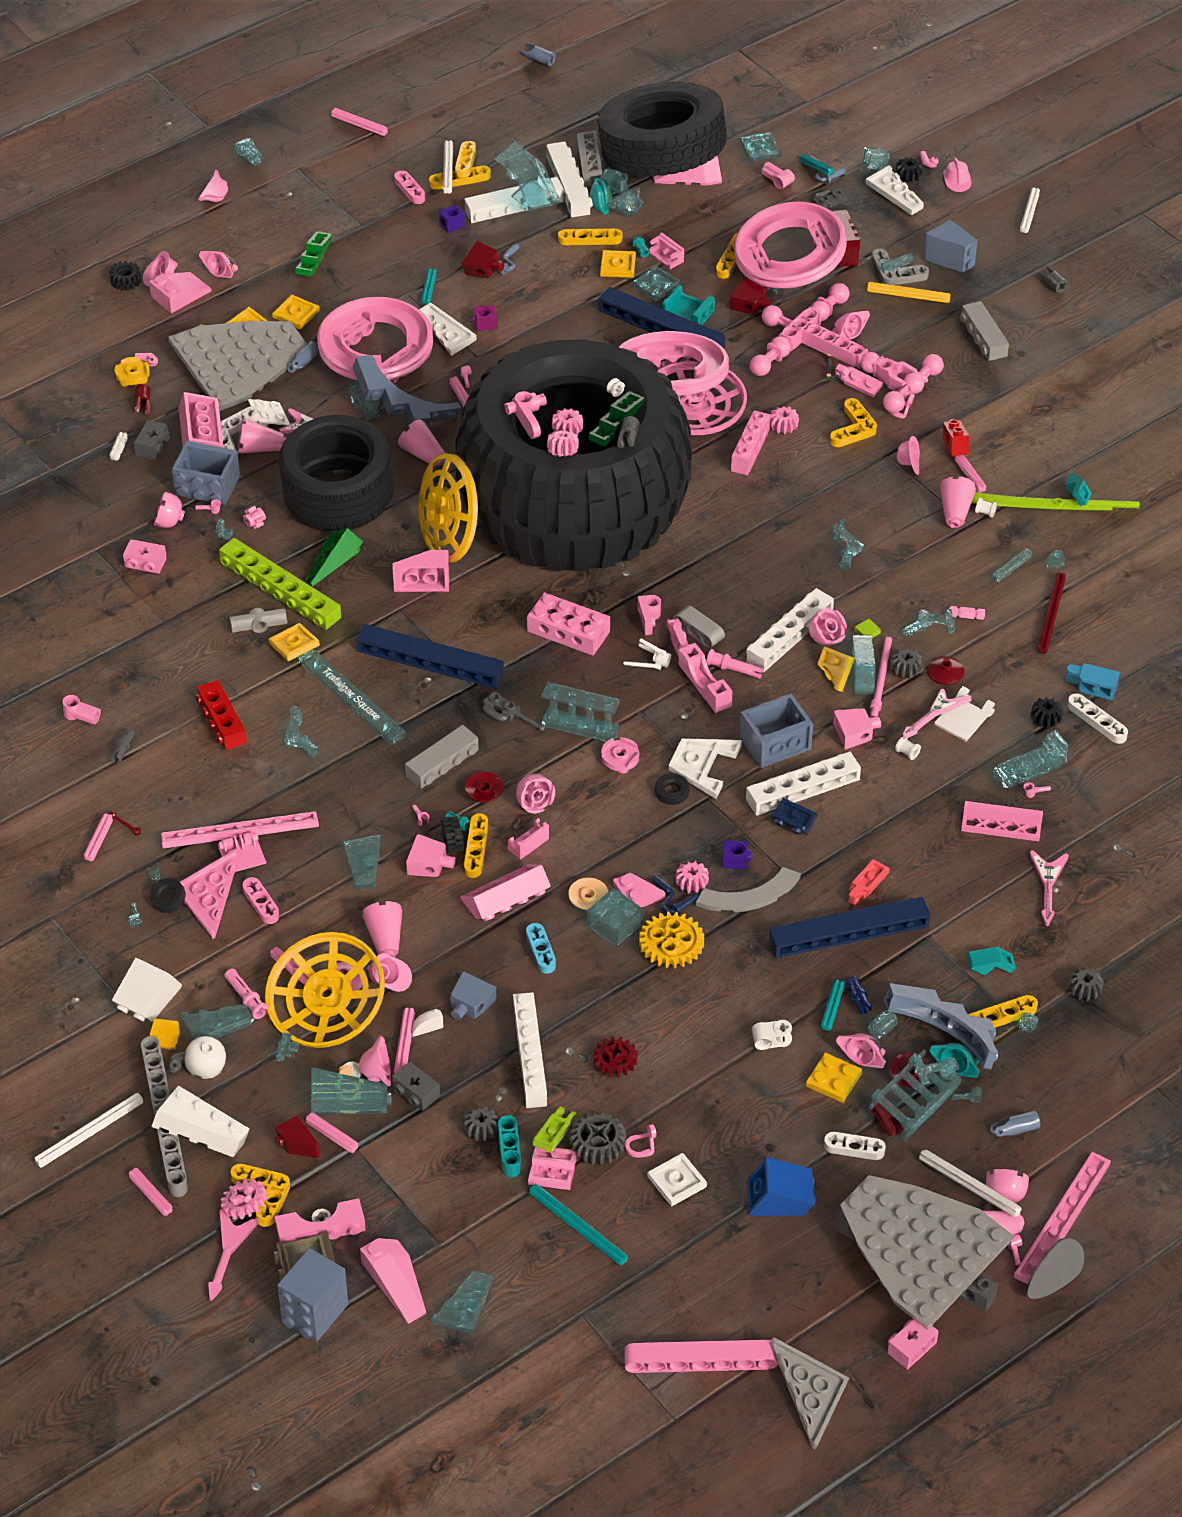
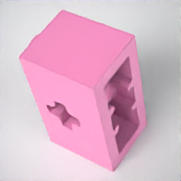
M132 539L123 553L125 567L158 574L167 559L165 546Z
M910 1319L898 1334L894 1333L888 1340V1354L908 1370L937 1343L938 1330L933 1326L927 1330L916 1320Z

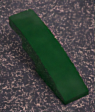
M627 392L610 406L609 413L602 417L599 421V426L589 433L588 440L605 446L621 431L623 419L628 416L633 417L645 401V398L633 392Z

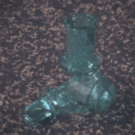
M839 519L838 524L833 529L834 534L832 538L839 540L841 537L847 542V547L841 550L842 557L839 566L841 569L848 570L851 567L852 558L857 553L861 554L864 544L844 528L846 521Z
M921 610L915 622L902 628L903 633L909 638L920 631L924 632L926 627L931 626L934 622L947 625L948 633H955L954 624L956 619L953 617V610H945V615Z
M293 706L291 708V719L283 742L288 748H302L313 758L319 753L320 749L309 740V736L300 735L297 731L298 726L303 724V715L297 706Z
M921 1055L913 1058L916 1065L915 1072L919 1075L922 1085L930 1083L927 1073L940 1071V1077L945 1081H949L952 1085H957L961 1082L960 1074L956 1072L959 1069V1065L955 1058H947L940 1063L924 1065Z

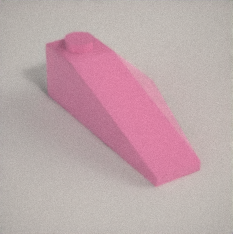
M717 156L711 161H707V163L685 172L652 176L655 183L661 184L685 182V185H691V182L701 183V185L722 183Z
M378 1238L360 1248L362 1265L406 1323L409 1324L425 1315L426 1309L410 1256L400 1242L393 1239Z

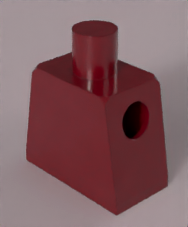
M476 241L461 263L465 275L490 278L495 270L502 272L504 269V262H501L498 251L480 241Z
M743 278L730 295L729 309L755 315L761 307L766 308L772 305V300L766 298L765 287Z

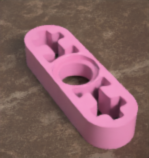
M406 171L395 173V184L414 204L423 203L425 201V191Z
M254 877L244 880L243 892L262 921L266 924L276 923L279 920V909L261 882ZM259 898L266 899L264 903L256 902Z

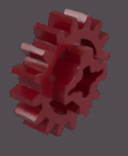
M611 1036L610 1041L604 1038L603 1044L597 1043V1048L594 1049L593 1063H596L597 1070L601 1069L602 1075L608 1072L609 1077L616 1074L617 1078H620V1073L627 1076L628 1070L634 1071V1065H637L638 1051L635 1050L634 1044L630 1045L629 1039L624 1042L621 1036L618 1040Z

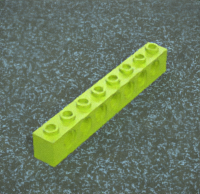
M233 538L219 549L220 562L224 566L243 576L250 583H254L264 592H268L275 599L282 601L289 608L296 610L303 617H307L317 626L327 630L341 619L340 604L236 538Z

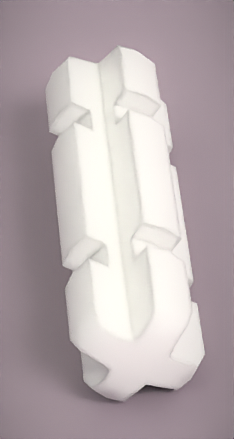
M118 433L109 454L111 460H119L128 439L126 433Z

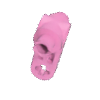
M519 392L512 398V402L505 403V411L508 415L516 414L531 439L540 437V426L532 413L538 411L539 406L546 405V397L543 393L536 395L534 392Z

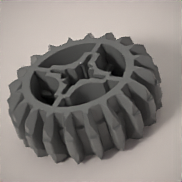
M594 1112L592 1116L586 1114L584 1119L579 1117L577 1123H574L570 1131V1145L572 1146V1151H577L578 1159L583 1158L585 1163L590 1160L593 1165L596 1162L602 1165L604 1161L610 1163L612 1158L617 1159L619 1154H622L626 1145V1132L623 1124H619L618 1118L613 1119L611 1114L605 1116L603 1112L600 1115ZM584 1135L587 1136V1140L585 1142L582 1140V1137ZM611 1135L614 1137L612 1142L609 1141Z

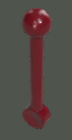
M115 811L109 813L112 815V819L115 818L131 829L134 835L141 834L139 827H133L117 816Z

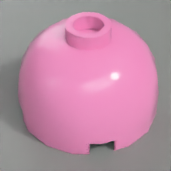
M164 491L157 510V517L154 520V526L171 528L176 525L178 520L182 521L185 511L182 510L181 500L176 495Z
M825 608L812 616L809 623V632L815 642L820 645L830 646L841 642L845 638L844 633L847 625L839 611Z
M541 774L526 775L518 782L516 787V799L520 806L529 813L543 812L545 810L543 808L548 804L551 805L555 797L554 785Z
M995 1169L993 1174H990L989 1171L987 1172L986 1186L1012 1202L1017 1203L1026 1195L1029 1177L1024 1173L1023 1177L1017 1176L1018 1171Z

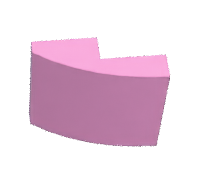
M535 1146L528 1185L538 1184L543 1187L570 1190L577 1151L555 1148L550 1153Z

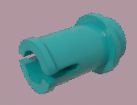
M636 237L633 239V247L638 250L641 257H647L650 254V250L647 248L644 238Z
M451 811L445 815V818L458 816L461 830H468L470 821L466 816L461 817Z

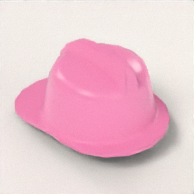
M954 158V161L947 165L943 176L950 190L963 192L971 186L968 166L966 163Z
M167 251L160 252L146 268L143 274V283L146 286H149V281L161 274L174 273L177 263L169 257Z
M911 436L909 441L900 444L897 460L902 465L912 466L916 475H919L920 452L915 436Z
M378 954L376 957L383 969L385 987L397 992L405 991L412 982V974L408 965L389 954ZM372 962L367 967L371 980L379 985L378 972Z

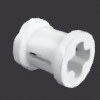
M979 498L975 513H984L993 518L997 502L990 503L984 501L983 498Z
M901 737L895 748L897 752H903L908 755L909 759L914 760L918 756L921 746L908 741V738L903 739Z

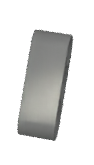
M688 605L674 615V619L678 618L681 622V629L707 648H711L725 638V633L718 624L692 606Z

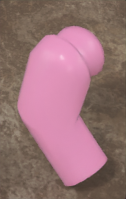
M921 151L918 154L924 166L935 168L939 163L937 158L931 157L929 159L925 151Z

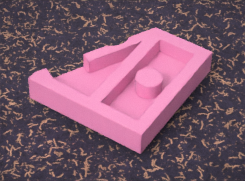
M631 872L613 879L614 887L631 912L665 898L663 890Z

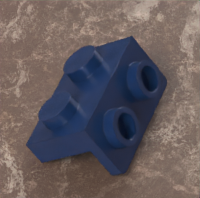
M782 798L776 811H772L770 814L775 824L781 827L786 825L791 828L792 832L801 835V833L808 835L818 817L816 812L785 798Z

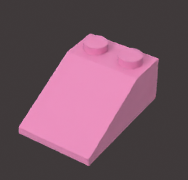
M191 272L161 274L149 281L151 297L170 313L177 311L211 291L208 285Z
M429 550L393 563L394 592L449 591L448 550Z

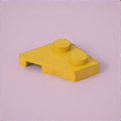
M824 646L818 665L821 670H824L828 680L833 682L835 690L843 691L855 658Z

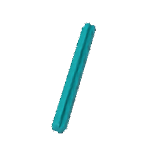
M538 1184L530 1187V1195L617 1264L622 1266L627 1262L628 1255L545 1189Z

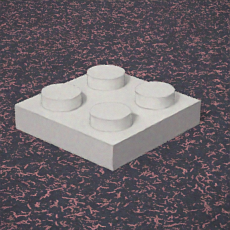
M683 1153L648 1172V1178L671 1207L707 1187L705 1179Z

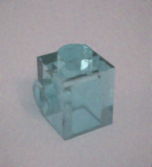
M865 147L862 160L865 166L875 171L887 167L889 153L883 148Z

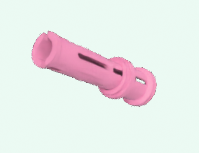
M713 649L709 651L706 660L708 666L715 665L721 667V670L730 669L761 679L762 674L755 671L763 673L764 670L762 667L732 659L729 654L722 655L716 653Z
M229 969L224 977L241 996L243 1005L251 1010L252 1016L255 1019L264 1017L268 1012V1005L262 1003L259 994L252 992L235 969Z

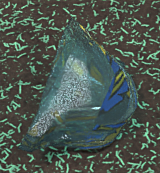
M636 188L625 192L609 201L607 206L625 216H634L638 213L641 206L644 205L643 200L640 198L641 189Z

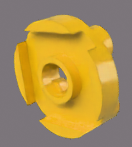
M138 357L124 358L121 360V364L115 366L116 379L122 386L145 384L148 381L150 375L149 364L146 361H140Z

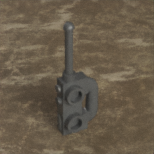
M829 188L815 194L813 204L828 209L846 202L847 196L840 189Z
M497 692L490 693L483 700L484 713L497 721L503 722L508 720L511 722L516 717L521 718L540 731L545 730L544 725H540L523 715L518 705L501 697Z

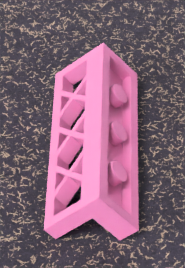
M965 801L961 831L1039 841L1043 811ZM967 820H971L977 822L978 824L975 826L966 825ZM994 823L997 827L993 829L988 828L986 825ZM1014 826L1016 830L1008 831L1005 827ZM1028 828L1037 829L1036 834L1027 833L1025 830Z

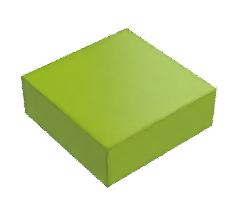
M870 619L856 625L854 629L865 641L881 633V629Z

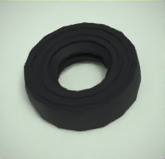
M674 773L661 776L655 785L656 797L661 802L669 805L684 802L688 798L690 791L686 778ZM668 785H676L680 790L676 793H669L665 788Z
M165 878L158 881L150 892L151 904L162 913L176 911L182 906L186 897L183 885L173 878ZM166 890H174V897L171 900H161V895Z

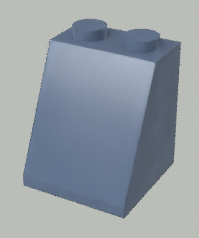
M949 220L925 234L923 259L963 273L975 266L978 240Z

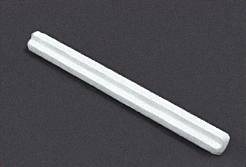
M451 140L444 142L443 193L445 194L452 192L453 142Z
M139 1093L130 1096L35 1157L36 1164L39 1167L45 1166L141 1105L143 1098Z
M921 1151L920 1161L1012 1217L1020 1215L1021 1207L930 1151Z

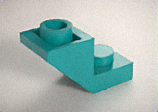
M1071 472L1065 483L1066 488L1080 506L1087 505L1092 493L1084 480L1074 472Z
M999 947L967 953L969 967L974 972L985 976L995 967L1009 973L1016 969L1012 953Z

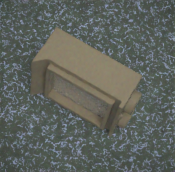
M327 1230L316 1236L280 1244L276 1242L277 1251L274 1252L276 1265L280 1264L281 1269H278L280 1281L309 1248L335 1262Z

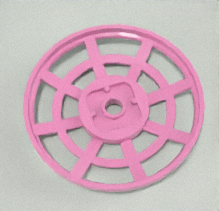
M677 362L659 369L658 372L666 376L676 372L679 380L694 379L685 378L683 370H694L700 362ZM730 370L726 379L734 384L736 389L727 393L718 384L713 388L721 394L720 396L714 397L709 390H706L705 397L700 402L691 404L693 402L687 399L684 403H681L687 419L698 420L700 425L689 424L691 429H695L691 430V435H706L722 431L737 422L742 416L747 403L746 389L740 378ZM740 394V411L729 412L731 407L730 398ZM725 400L726 406L724 411L715 409L716 403ZM711 414L720 416L709 423L705 419ZM725 417H732L731 420L722 425L711 427L722 421Z

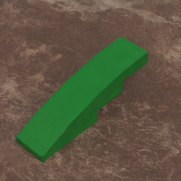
M315 232L306 243V250L301 255V262L296 267L295 274L312 277L328 249L332 234Z

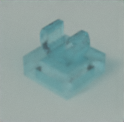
M285 1032L282 1034L278 1042L275 1060L283 1062L285 1056L295 1057L299 1044L290 1042L292 1034Z

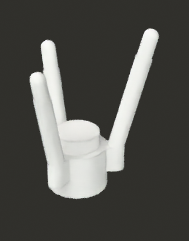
M639 639L641 642L639 647L654 654L653 661L655 664L623 662L624 665L661 670V667H668L672 655L643 639Z

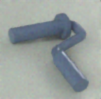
M841 168L829 176L818 171L815 174V178L824 184H829L832 179L846 174V170Z
M514 244L502 256L503 260L507 263H504V269L500 274L505 275L515 268V264L508 258L520 249L518 244Z

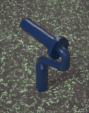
M658 876L652 879L654 884L669 894L662 903L661 909L666 913L670 912L673 916L675 912H678L679 916L681 910L696 902L699 898L698 894L694 893L678 904L672 903L667 908L666 905L674 896L672 887Z

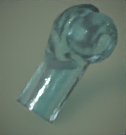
M218 519L216 521V535L224 540L231 539L233 530L229 531V528H225V521Z

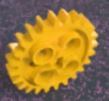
M667 912V916L659 913V918L652 916V922L647 920L646 926H642V932L639 934L641 952H645V958L651 957V963L657 960L658 966L665 963L666 968L670 964L674 968L677 967V964L684 967L685 961L691 964L692 958L697 960L698 954L702 953V948H704L702 927H698V922L693 923L692 917L685 919L686 914L679 917L678 912H675L674 916H671L670 912Z

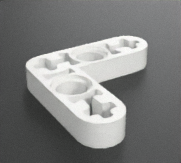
M254 406L247 407L220 421L223 442L228 440L222 448L236 450L231 435L242 429V419L255 423L260 419V413ZM236 421H239V423H238L237 425L232 426L233 423H235Z

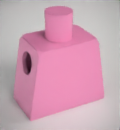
M863 708L834 711L833 724L844 750L870 741L873 729L881 727L880 718L878 716L869 718L866 710Z
M417 834L406 861L407 875L438 877L442 867L453 869L455 857L446 855V845L444 843Z

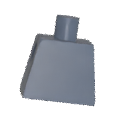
M463 972L450 996L451 1007L453 1008L451 1012L452 1017L456 1020H461L466 1015L476 1019L497 1000L496 987Z

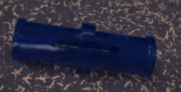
M856 976L849 977L852 983L847 979L846 985L851 992L852 1000L856 1002L861 1014H868L866 1007L871 1012L872 1006L867 999L866 990L861 987Z

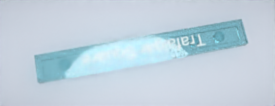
M311 649L298 656V661L390 745L406 736L404 729L317 651Z

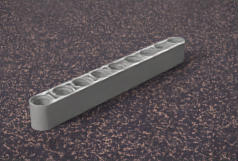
M148 1036L142 1040L141 1049L155 1117L159 1108L169 1098L170 1093L160 1042L156 1037ZM159 1127L157 1132L169 1192L174 1197L184 1196L188 1191L178 1134L177 1136L169 1134V1130Z

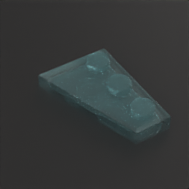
M381 834L343 842V848L356 891L376 887Z
M246 1005L221 1007L218 1011L207 1012V1009L199 1010V1013L188 1014V1012L181 1013V1018L193 1040L203 1036L218 1039L254 1024V1019Z
M472 1271L457 1288V1292L450 1300L448 1299L443 1304V1308L439 1313H435L431 1318V1323L473 1334L493 1285L494 1276Z

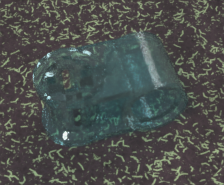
M605 168L602 175L598 177L601 181L605 182L610 191L622 194L629 190L627 184L628 174Z

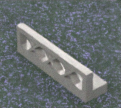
M596 130L577 133L585 187L591 186L590 177L602 175ZM588 137H593L590 141L584 139ZM590 146L593 147L591 151L587 150ZM591 156L595 158L593 161L588 160V159H589ZM592 167L598 168L597 170L589 171Z

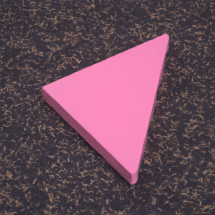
M238 848L180 881L186 893L184 903L212 939L216 937L239 860L240 851Z

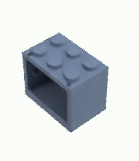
M186 441L172 468L175 495L208 502L217 499L221 501V504L226 505L240 477L237 450Z
M792 694L781 696L778 699L741 712L739 738L760 768L811 750L813 723Z
M311 1248L304 1253L277 1285L283 1324L288 1328L296 1329L303 1337L311 1338L316 1342L348 1306L345 1268Z

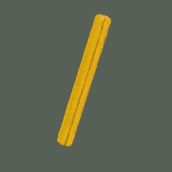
M869 282L867 287L868 292L949 303L951 297L950 293Z

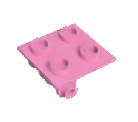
M251 831L244 834L243 837L240 834L238 839H236V836H233V840L229 838L218 842V848L222 857L236 848L239 849L240 856L235 872L266 864L258 843L257 832L253 833Z

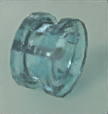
M1026 1012L1021 1015L1018 1025L1023 1031L1031 1033L1036 1030L1039 1020L1034 1014Z

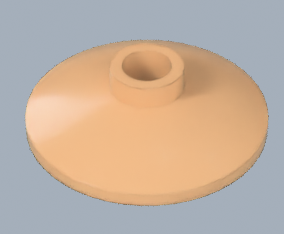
M582 878L571 885L569 899L574 906L580 909H597L606 903L608 889L598 879Z

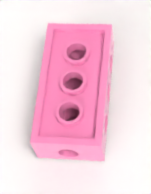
M544 592L527 616V631L594 656L610 633V616Z

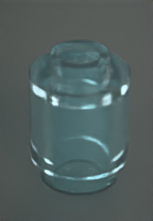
M883 1010L870 1022L868 1026L869 1033L876 1039L885 1037L898 1025L896 1014Z

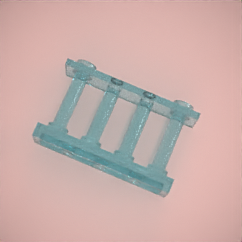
M547 682L541 698L550 700V708H547L542 719L544 727L606 742L611 739L616 740L620 731V725L612 723V715H615L620 699ZM557 702L568 704V712L558 710ZM576 706L586 708V717L576 714ZM594 711L603 712L604 721L594 719Z
M924 1049L918 1055L914 1053L907 1061L909 1064L882 1091L878 1089L871 1096L873 1101L868 1107L872 1110L879 1103L902 1123L904 1130L900 1137L905 1141L914 1134L961 1084L956 1078L950 1083L944 1082L921 1061L927 1053ZM916 1067L939 1088L940 1093L938 1095L932 1094L909 1072ZM904 1079L927 1100L928 1105L926 1107L920 1106L897 1084ZM892 1091L915 1112L914 1115L916 1117L914 1119L911 1117L907 1118L885 1096Z

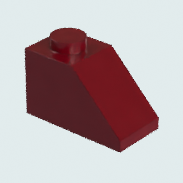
M298 1115L276 1126V1143L280 1148L283 1147L288 1154L313 1158L320 1157L319 1143Z

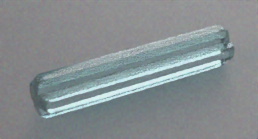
M908 253L881 263L879 269L885 273L912 263L915 257Z
M1025 548L993 572L991 579L996 583L1001 581L1032 557V551Z

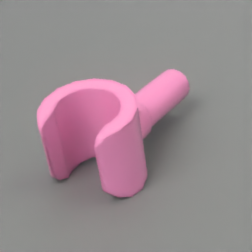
M469 365L461 367L460 373L466 388L470 387L468 376L472 374Z
M215 499L211 501V505H196L195 508L196 510H210L212 513L217 514L220 511L221 501Z
M1031 782L1024 784V791H1026V796L1032 798L1035 793L1051 790L1050 786L1035 787Z
M413 805L412 808L418 817V825L422 826V819L429 823V814L421 812L416 805Z
M1019 1234L1013 1235V1240L1008 1244L1009 1249L1013 1252L1015 1265L1021 1264L1017 1247L1022 1246L1023 1243Z

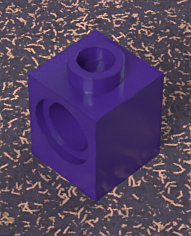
M453 205L439 211V225L447 233L465 226V213L458 206Z
M724 841L723 868L746 869L747 861H751V849H747V841Z

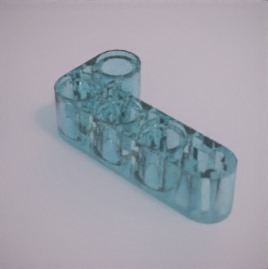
M852 635L853 658H855V695H874L875 659L872 636Z
M1051 731L1045 736L1043 747L998 764L993 769V775L1004 788H1009L1063 766L1067 760L1069 745L1058 731Z

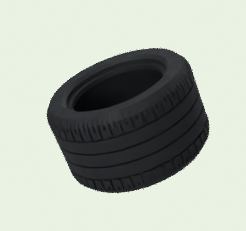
M348 415L318 417L302 424L291 432L281 447L279 468L284 500L292 515L302 523L324 531H339L345 528L352 530L373 521L384 512L390 503L394 490L390 448L385 436L371 423ZM336 469H345L357 473V475L342 481L329 482L316 479L321 474Z

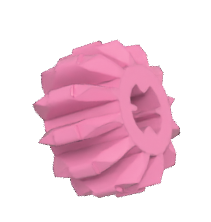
M784 406L782 408L776 407L775 410H772L770 426L773 431L777 430L778 434L780 432L786 434V432L792 433L793 430L797 429L799 417L796 410H791V407L785 408Z
M564 408L563 411L557 410V413L553 414L552 418L553 431H572L578 436V433L582 432L583 428L582 415L579 414V411H573L572 408L570 410Z
M566 430L552 432V434L548 435L547 439L548 452L552 453V455H559V457L572 456L578 449L577 435L572 431L567 432Z
M696 860L694 863L687 861L686 865L680 864L679 869L676 871L677 886H680L681 891L687 890L688 894L691 891L698 893L709 882L707 868H704L703 863L698 865Z

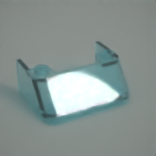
M514 140L494 156V159L506 168V175L511 180L517 181L520 188L511 196L520 203L524 210L528 209L531 211L552 207L560 202V198L544 165Z

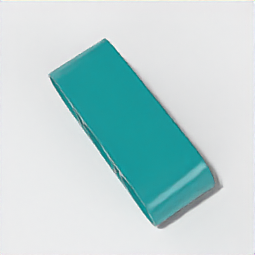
M505 1115L498 1121L501 1166L503 1174L513 1178L521 1172L517 1121L513 1116Z

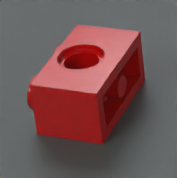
M956 419L943 422V442L951 456L968 455L969 434L962 422Z

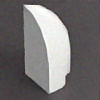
M435 1009L419 1015L413 1022L412 1037L443 1028V1015L441 1011Z

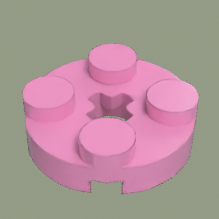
M620 738V740L616 741L611 739L602 747V764L609 769L619 773H627L629 769L635 767L639 762L638 746L628 738Z

